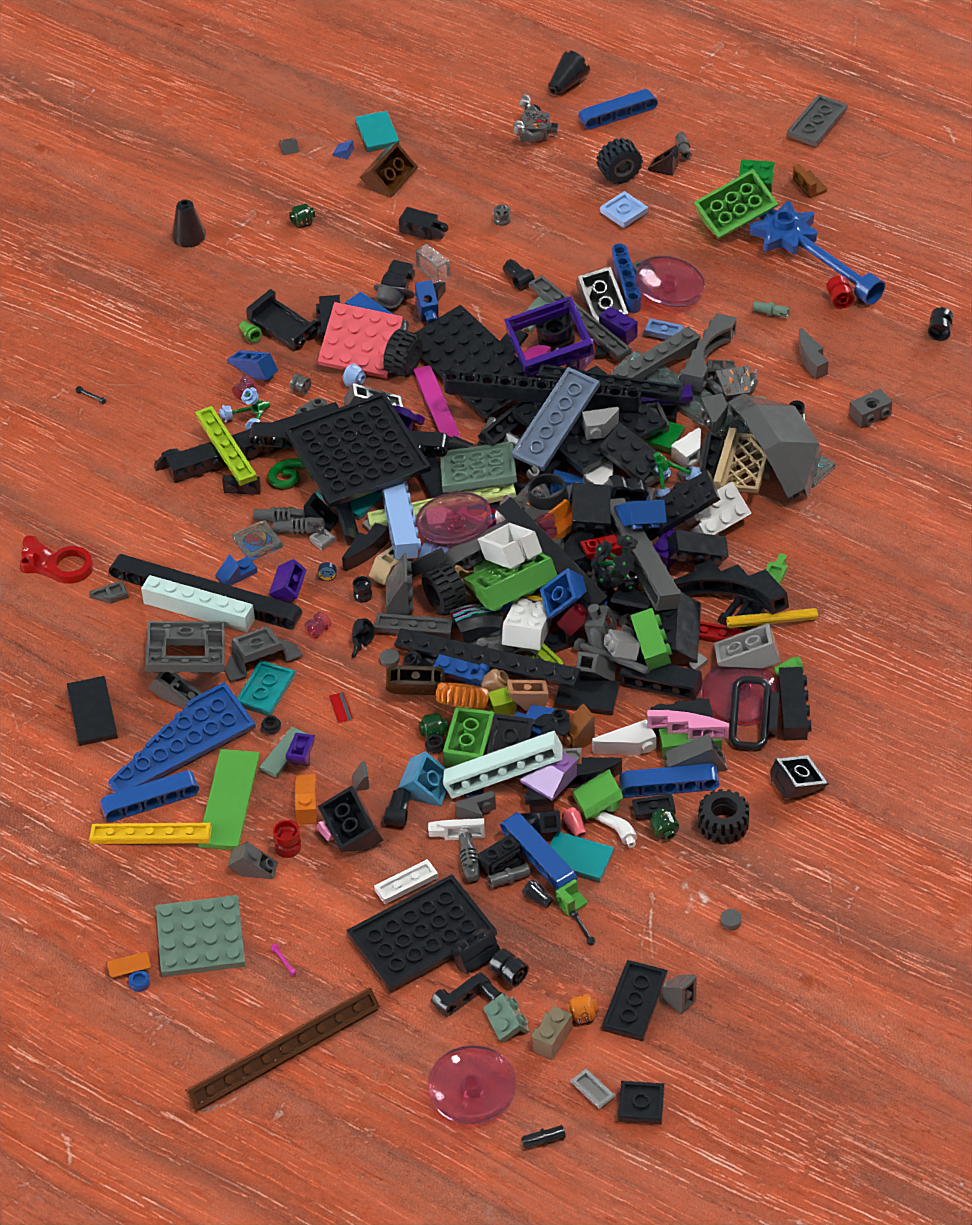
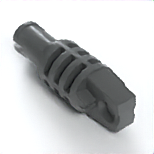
M272 507L270 509H254L253 511L254 521L267 520L273 523L274 521H289L291 518L304 517V509H296L295 507Z
M291 518L289 521H274L273 530L274 533L290 532L292 535L301 533L311 534L324 531L325 523L323 518Z
M465 832V838L464 834L461 833L459 834L461 844L459 855L462 870L468 882L477 881L480 879V863L478 861L477 848L473 846L472 834L470 832Z

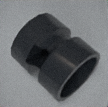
M938 307L931 312L928 334L932 339L944 341L950 337L954 318L951 310Z
M503 948L490 961L489 970L496 976L503 977L504 982L511 987H516L527 976L529 966L521 959L516 958L509 950Z

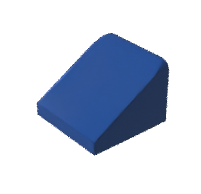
M350 140L339 143L332 156L348 159L354 150V141Z

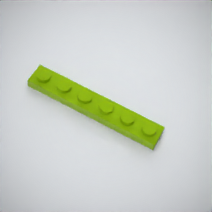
M210 406L196 411V418L239 485L257 480V474L214 408Z

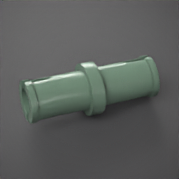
M754 301L753 308H755L753 312L785 318L789 316V307L775 305L773 302L763 303Z

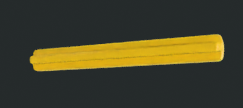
M816 608L780 611L773 615L771 613L730 616L727 617L726 624L728 628L765 625L768 623L817 619L818 612Z

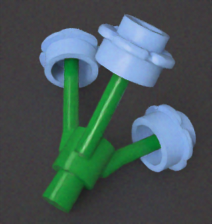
M252 387L245 389L241 397L244 403L246 402L247 405L252 406L231 410L230 405H222V409H219L221 420H225L227 423L228 420H233V414L252 410L254 413H257V416L245 424V429H251V425L254 422H261L259 419L263 412L270 407V402L258 400L257 390Z
M660 452L654 453L653 456L656 463L654 470L659 473L661 488L656 489V495L654 496L659 499L671 491L669 487L665 488L664 480L671 475L669 467L686 473V480H691L701 474L700 468L691 466L687 470L666 460Z

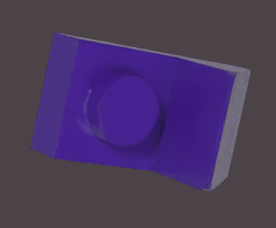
M295 733L286 753V759L291 764L310 766V752L315 743V735Z

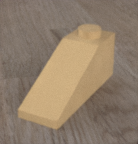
M393 546L375 558L369 573V577L379 584H386V579L400 560H395Z

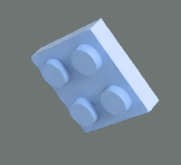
M624 191L602 205L600 212L625 228L648 213V207Z

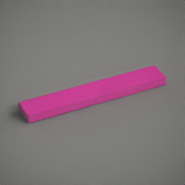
M431 366L413 369L414 376L437 431L451 437L461 438Z

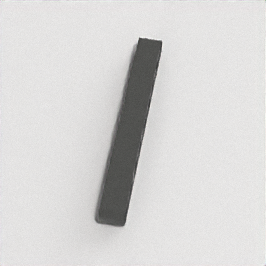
M570 484L569 486H567V500L570 502L572 506V499H570V491L572 488V484ZM562 489L559 490V491H557L556 493H554V494H552V495L546 497V498L553 497V496L557 495L558 493H560V492L562 491ZM533 506L524 509L535 522L551 511L536 509ZM504 520L445 552L446 561L444 563L449 564L453 569L455 565H459L464 570H467L485 560L478 539L508 524V522Z

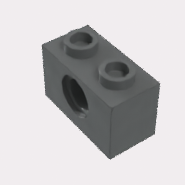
M881 389L850 402L849 416L861 428L886 418L892 413V401Z

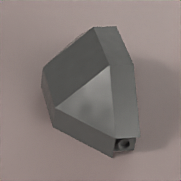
M742 394L727 402L733 417L741 415L760 444L783 488L786 500L796 499L803 493L808 498L822 451L819 442L797 408L792 405L747 394Z

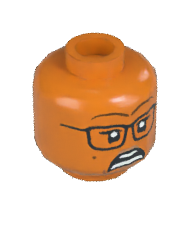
M589 994L573 997L570 999V1004H567L568 1012L572 1014V1020L577 1024L595 1020L596 1012H599L597 999L592 1000Z

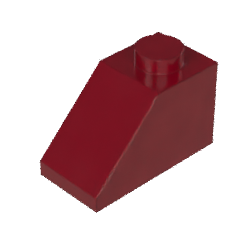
M574 602L561 612L557 625L572 636L586 621L588 616L587 610L582 605H577Z

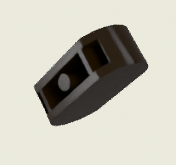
M395 665L386 670V690L393 694L436 695L438 684L445 682V670L439 667Z

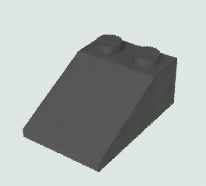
M611 266L577 277L576 286L589 314L598 322L599 315L609 307L628 315Z

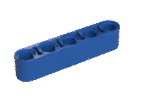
M643 89L584 108L579 112L578 118L590 130L650 111L657 106L658 100L649 89Z
M615 244L612 247V265L627 311L629 313H637L641 309V292L626 245Z
M714 764L625 771L619 776L622 795L627 798L711 791L717 789L720 785L717 767Z
M183 771L107 795L100 800V805L106 820L113 822L193 797L198 794L200 788L193 772Z
M519 812L514 813L500 823L503 833L506 836L511 834L521 844L523 855L556 890L574 879L577 881V876L569 865Z

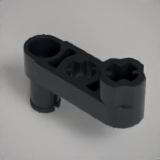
M480 972L451 993H448L445 989H439L431 998V1003L444 1016L448 1017L481 993L490 1001H493L502 993L491 984V980L486 975Z

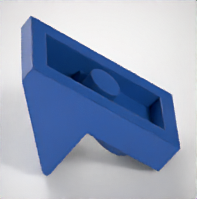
M229 555L215 576L220 583L231 586L258 573L248 556L235 561Z

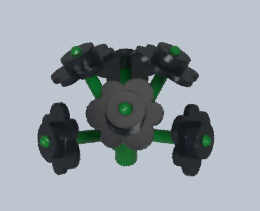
M629 535L617 537V545L623 548L620 556L610 552L612 544L606 540L602 544L597 545L595 558H592L591 565L592 569L596 571L595 574L600 584L606 588L611 587L614 583L612 574L616 571H620L625 576V579L618 583L621 590H632L639 584L637 576L630 578L628 575L629 570H634L633 563L635 559L633 556H627L626 554L630 548L636 549L638 544L636 539ZM606 557L614 559L613 561H604ZM600 565H614V568L610 571H605L604 568H600Z

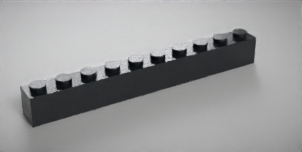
M336 402L272 423L296 424L335 410L339 406ZM251 429L231 435L247 460L283 449L252 445L249 443ZM212 441L166 456L167 469L174 483L227 467Z

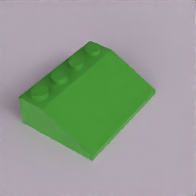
M754 169L694 202L698 216L718 239L779 206Z
M540 553L533 560L526 561L525 559L515 569L494 563L463 578V580L484 607L491 611H496L508 602L518 601L521 596L536 592L537 588L546 585L558 575L551 557Z

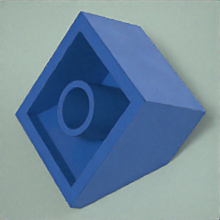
M665 500L632 501L614 506V510L624 527L631 526L632 530L642 529L643 525H648L649 528H659L660 524L667 522Z
M567 568L540 588L549 620L578 600L587 591L583 576Z

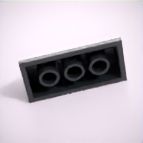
M681 593L682 597L679 600L677 609L659 610L662 622L659 628H664L667 637L664 643H669L672 652L669 655L671 661L669 665L689 664V662L698 663L701 603Z

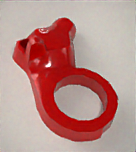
M28 535L23 539L20 570L23 573H37L57 582L73 584L85 580L94 570L92 557L88 550L83 547L67 546L53 553L33 535ZM77 556L85 560L84 565L75 571H62L57 567L59 562L66 557Z

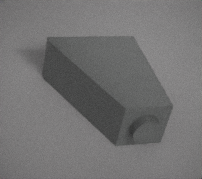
M709 733L665 751L667 760H665L666 767L714 764L718 772L728 770L724 753Z

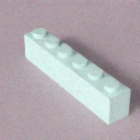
M149 575L141 588L144 604L206 622H225V627L247 633L255 620L253 604Z
M555 731L447 768L444 770L443 784L452 799L562 760L563 746Z

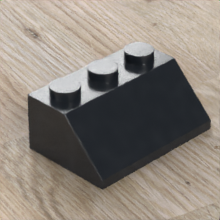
M353 786L348 787L318 805L341 852L367 851L384 841L362 798Z

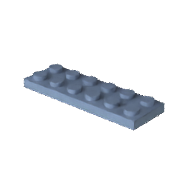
M568 367L511 452L512 457L531 466H537L540 470L544 471L600 386V382Z

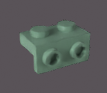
M504 993L483 1007L499 1040L503 1043L520 1030L525 1034L529 1032L526 1025L528 1021L519 1012L518 1002L514 997H508Z

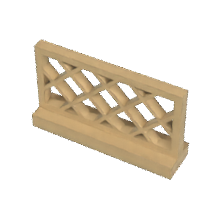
M729 428L713 480L717 490L735 478L738 482L734 485L738 491L759 492L768 458L763 449L757 444L758 441L753 434L737 433L736 428ZM740 440H748L749 443L742 446ZM751 446H754L756 450H754L753 452L749 453L746 450ZM743 452L745 456L738 459L736 455ZM761 453L763 457L756 460L754 456ZM749 459L753 462L747 466L743 464V462ZM737 465L742 468L736 472L732 470ZM757 466L760 470L752 474L749 470ZM746 472L749 476L741 480L738 476ZM753 480L756 484L755 486H747L746 483Z

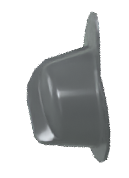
M383 284L374 285V290L377 292L376 302L384 308H396L401 304L402 300L415 297V293L406 288L391 287Z

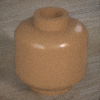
M492 669L483 676L480 687L486 688L489 692L507 687L506 682L509 680V677L503 670Z

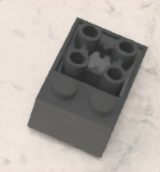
M407 553L403 554L386 579V614L410 615V612H414L413 601H410L414 598L412 574H408L412 572L411 561H407Z

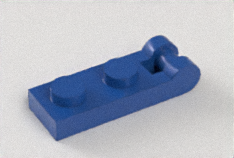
M439 654L433 666L445 670V677L477 686H481L480 683L483 681V676L490 670L489 666L483 663L475 664Z

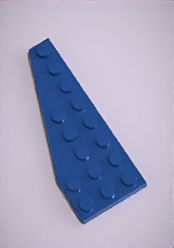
M223 682L192 698L181 712L179 711L174 715L175 718L168 725L165 724L145 744V747L140 752H137L133 759L108 781V785L116 793L157 780L256 728V724L227 684Z

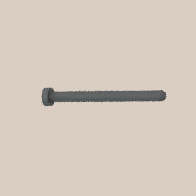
M578 638L574 643L575 651L598 654L610 661L645 674L650 671L648 666L638 662L613 658L610 652L587 644L584 639Z

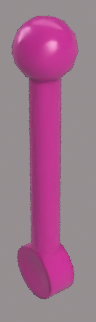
M277 944L271 945V951L276 952L291 976L296 975L295 969L290 966L279 951V946Z

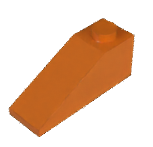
M316 774L296 775L295 811L298 825L317 824Z

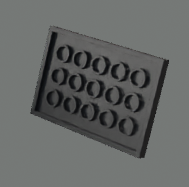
M453 874L347 929L346 933L389 992H392L453 959L450 950L456 946L457 941L473 936L474 931L481 928L497 935V929Z

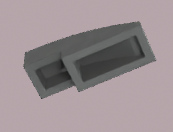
M799 329L798 345L801 359L810 374L817 380L828 374L829 361L823 356V347L804 329Z

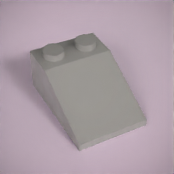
M769 623L714 643L718 666L765 668L781 662L777 641Z

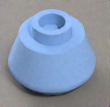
M355 363L348 365L343 374V382L347 387H350L352 383L361 385L366 378L364 371Z

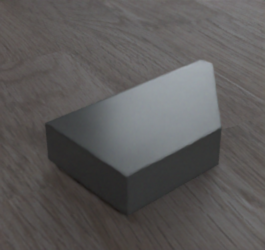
M122 581L89 591L90 598L110 604L129 598Z

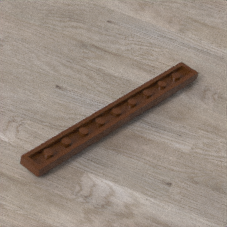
M367 988L185 1090L194 1110L202 1108L378 1009L380 1005L372 989Z

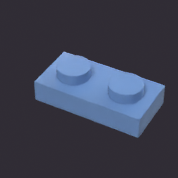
M650 318L645 327L644 335L668 339L683 330L684 325Z

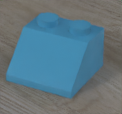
M426 751L410 758L398 788H404L410 792V799L413 801L441 806L447 793L443 784L444 770L446 768Z

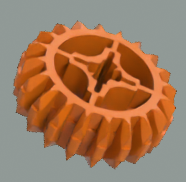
M444 682L438 684L436 701L449 706L483 709L487 706L489 691L479 686Z

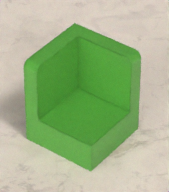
M575 879L556 890V904L568 916L571 915L572 911H578L587 905V900L578 891V882Z

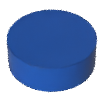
M142 970L133 972L129 976L130 988L136 992L148 989L150 986L148 973Z

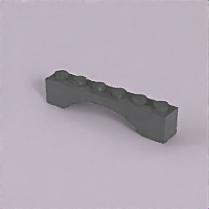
M716 313L713 320H710L708 329L704 330L702 339L698 340L697 348L693 349L690 360L687 359L684 370L682 369L680 372L679 380H681V386L691 385L692 390L703 391L708 381V367L705 359L719 346L731 342L736 333L737 317Z
M686 327L613 371L610 375L643 380L654 369L667 361L690 357L693 349L697 348V343L701 336L690 327Z

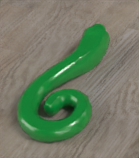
M299 458L286 459L273 465L267 475L269 484L277 489H287L294 486L299 480V474L292 468H304ZM280 472H282V475L284 477L291 478L288 480H279L277 478V475Z

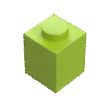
M507 687L488 692V706L491 712L502 715L516 713L517 703L509 697Z

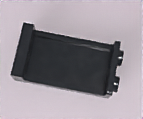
M269 289L247 307L248 321L258 326L292 351L302 347L307 340L314 337L318 332L317 320L314 319L309 322L276 300V292L272 289Z

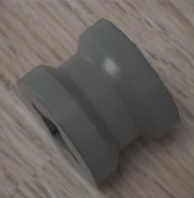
M501 204L494 208L495 224L506 226L511 222L509 206Z
M296 373L291 379L290 389L293 391L298 390L300 394L305 395L309 391L312 381L310 378H304L301 374Z

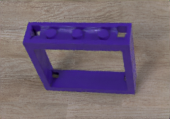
M571 296L504 319L506 331L526 377L538 374L541 364L559 367L594 355L593 343ZM570 313L582 341L526 360L514 332Z

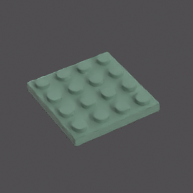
M513 442L497 443L493 447L491 445L448 450L446 456L440 457L443 493L474 490L480 487L490 488L495 485H510L517 482L515 458L511 454Z
M238 895L156 905L162 977L246 967Z

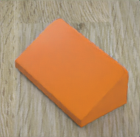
M148 952L106 962L110 977L151 967Z

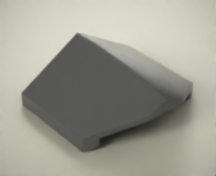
M708 359V378L711 374L714 378L716 370L735 368L734 361Z

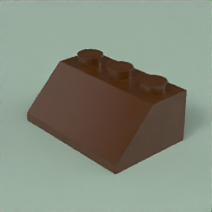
M395 142L385 148L359 178L370 190L392 197L418 166L398 142Z

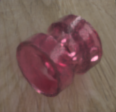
M243 376L239 383L232 388V392L236 398L242 400L243 391L251 387L256 389L257 384L251 377Z
M543 513L537 516V524L551 538L557 535V527L554 525L556 523L555 516L551 513Z
M318 612L314 615V619L308 620L304 626L312 637L318 638L323 630L331 627V621L325 613Z

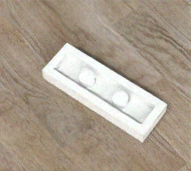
M427 859L375 885L374 889L383 903L387 904L437 879L438 872Z

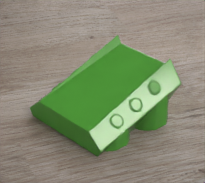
M610 769L571 791L585 819L599 817L603 810L609 812L618 810L623 799L621 788L617 785Z

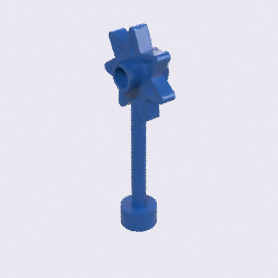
M786 201L778 211L772 209L760 216V221L750 224V235L765 238L764 251L768 252L775 248L786 249L795 255L799 245L856 286L854 290L855 296L867 305L876 303L883 295L885 290L884 281L873 273H867L863 277L814 243L817 241V230L810 227L814 223V212L796 213L792 203Z

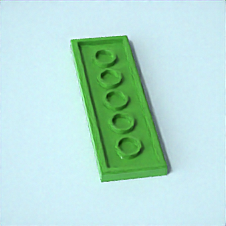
M220 749L203 823H211L212 825L210 843H198L199 848L233 850L240 846L260 752Z

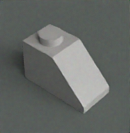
M614 407L582 412V428L586 440L605 438L618 424L619 408Z

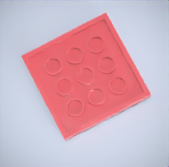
M334 302L319 354L318 365L345 370L348 365L355 363L364 371L365 375L387 379L389 372L384 369V351L394 331L399 328L401 329L403 316Z

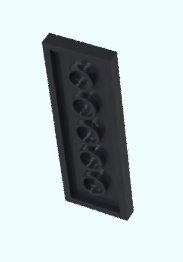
M708 470L657 499L665 500L667 522L660 524L659 528H649L648 525H643L642 529L645 530L648 539L653 541L720 501L721 499Z

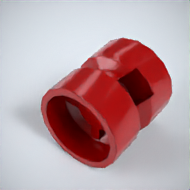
M835 276L827 282L826 289L834 307L844 309L853 304L855 296L846 277Z
M282 820L276 823L273 827L276 853L284 858H291L299 854L301 839L298 824L292 820Z

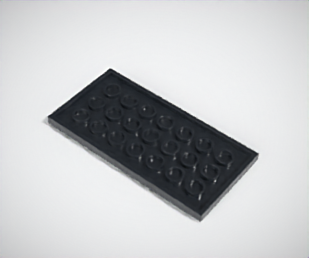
M461 304L415 332V334L420 335L423 339V351L420 360L426 366L430 365L433 372L443 382V375L449 370L526 377L518 357ZM458 395L485 422H487L488 418L496 417L518 402L514 400Z

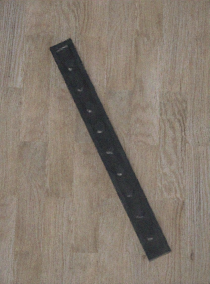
M403 628L400 629L394 643L397 649L414 651L437 658L441 654L475 664L483 663L488 665L490 670H503L507 674L533 680H546V683L573 689L576 688L581 675L580 668Z

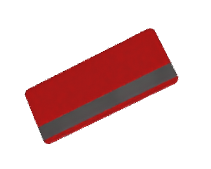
M344 692L330 695L329 698L338 723L353 720Z

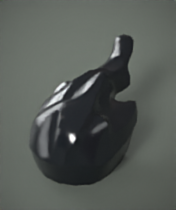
M367 618L357 619L353 624L351 638L354 652L351 655L352 658H355L358 652L362 650V644L367 646L375 636L374 626Z

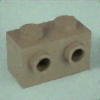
M555 1006L552 1007L549 1013L546 1012L542 1018V1024L539 1028H535L531 1036L533 1052L553 1060L573 1029L572 1014Z

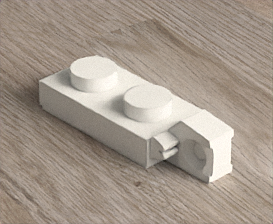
M484 818L429 822V837L440 836L445 838V840H459V834L463 833L465 838V832H470L472 839L485 838Z

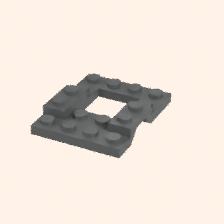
M148 621L145 672H190L193 674L200 672H210L212 674L225 672V622ZM167 645L172 647H180L181 645H190L192 647L205 646V656H166Z

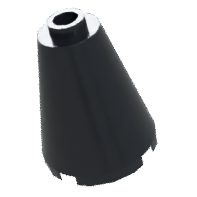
M571 50L570 52L565 51L562 54L548 84L549 91L552 94L561 95L589 74L590 66L589 64L586 66L584 57Z
M183 199L176 205L172 239L175 244L177 242L184 248L198 246L201 240H205L206 231L193 202Z

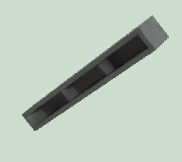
M624 498L610 499L611 524L609 531L612 535L616 534L617 537L629 535L638 541L636 549L630 548L626 554L627 556L631 555L634 557L633 572L638 577L655 610L677 609L679 600L682 597L681 590L676 586L673 577L667 571L666 565L663 564L652 542L646 536L645 530H632L631 526L624 527L614 510V506L627 502Z

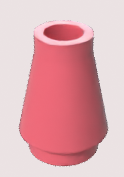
M570 808L562 813V822L575 836L583 838L587 832L584 828L580 811L576 810V808Z

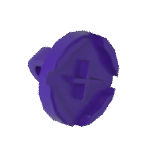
M393 405L409 431H412L414 424H424L425 417L422 415L414 414L411 410L402 406Z

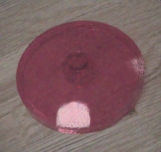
M655 256L644 260L639 264L635 275L638 289L647 298L670 307H685L696 303L702 297L705 288L704 278L694 266L681 259L669 256Z
M452 492L428 501L419 510L416 522L419 533L426 540L444 545L459 544L472 540L482 534L491 523L492 513L489 503L483 497L470 492Z
M717 666L704 677L700 698L710 699L714 719L730 724L732 687L737 678L741 676L763 677L771 684L772 692H779L776 679L764 668ZM759 684L741 685L737 726H750L762 722L763 686Z
M476 1045L462 1046L444 1054L432 1067L428 1081L430 1098L436 1109L445 1117L464 1124L483 1123L498 1117L509 1107L516 1090L515 1073L508 1060L493 1049Z

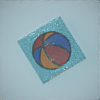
M266 520L232 534L233 540L251 561L283 547V543Z

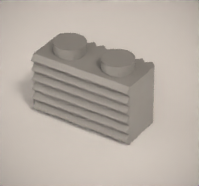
M610 629L604 637V645L612 654V657L636 661L640 644L631 632L627 633L626 631Z

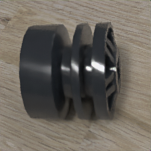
M570 313L535 324L539 345L551 347V352L556 348L561 349L575 343Z

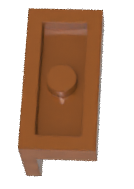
M800 164L793 166V180L809 198L827 192V188L812 171H805Z

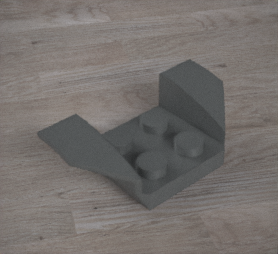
M267 626L232 639V654L225 667V673L230 681L233 682L247 676L244 663L256 661L260 657L272 655L277 651L281 652L287 662L302 657L303 654L296 644L278 638Z

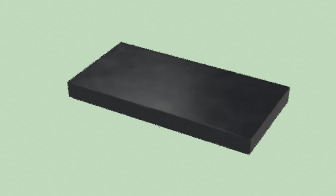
M105 676L66 683L79 746L118 738Z
M627 960L603 1022L602 1031L643 1042L668 975V970Z

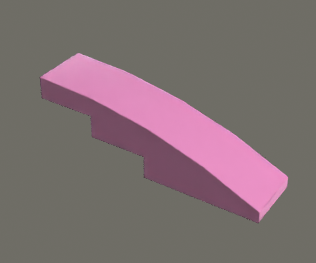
M647 710V728H668V734L688 733V740H694L708 733L713 739H723L729 736V723L689 712Z

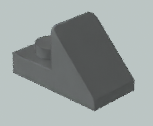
M493 791L455 802V815L458 819L482 818V813H488L496 809V798Z

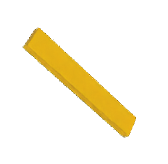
M211 823L92 824L89 841L90 844L210 843L212 825Z

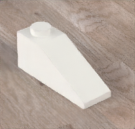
M647 720L592 738L593 754L641 755L656 749V735L652 728H647Z

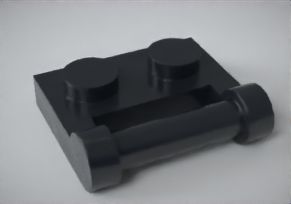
M734 596L733 602L724 613L719 615L718 621L723 625H727V617L732 616L739 605L743 603L744 605L735 616L764 613L766 609L753 601ZM753 626L735 628L744 629V632L751 630Z

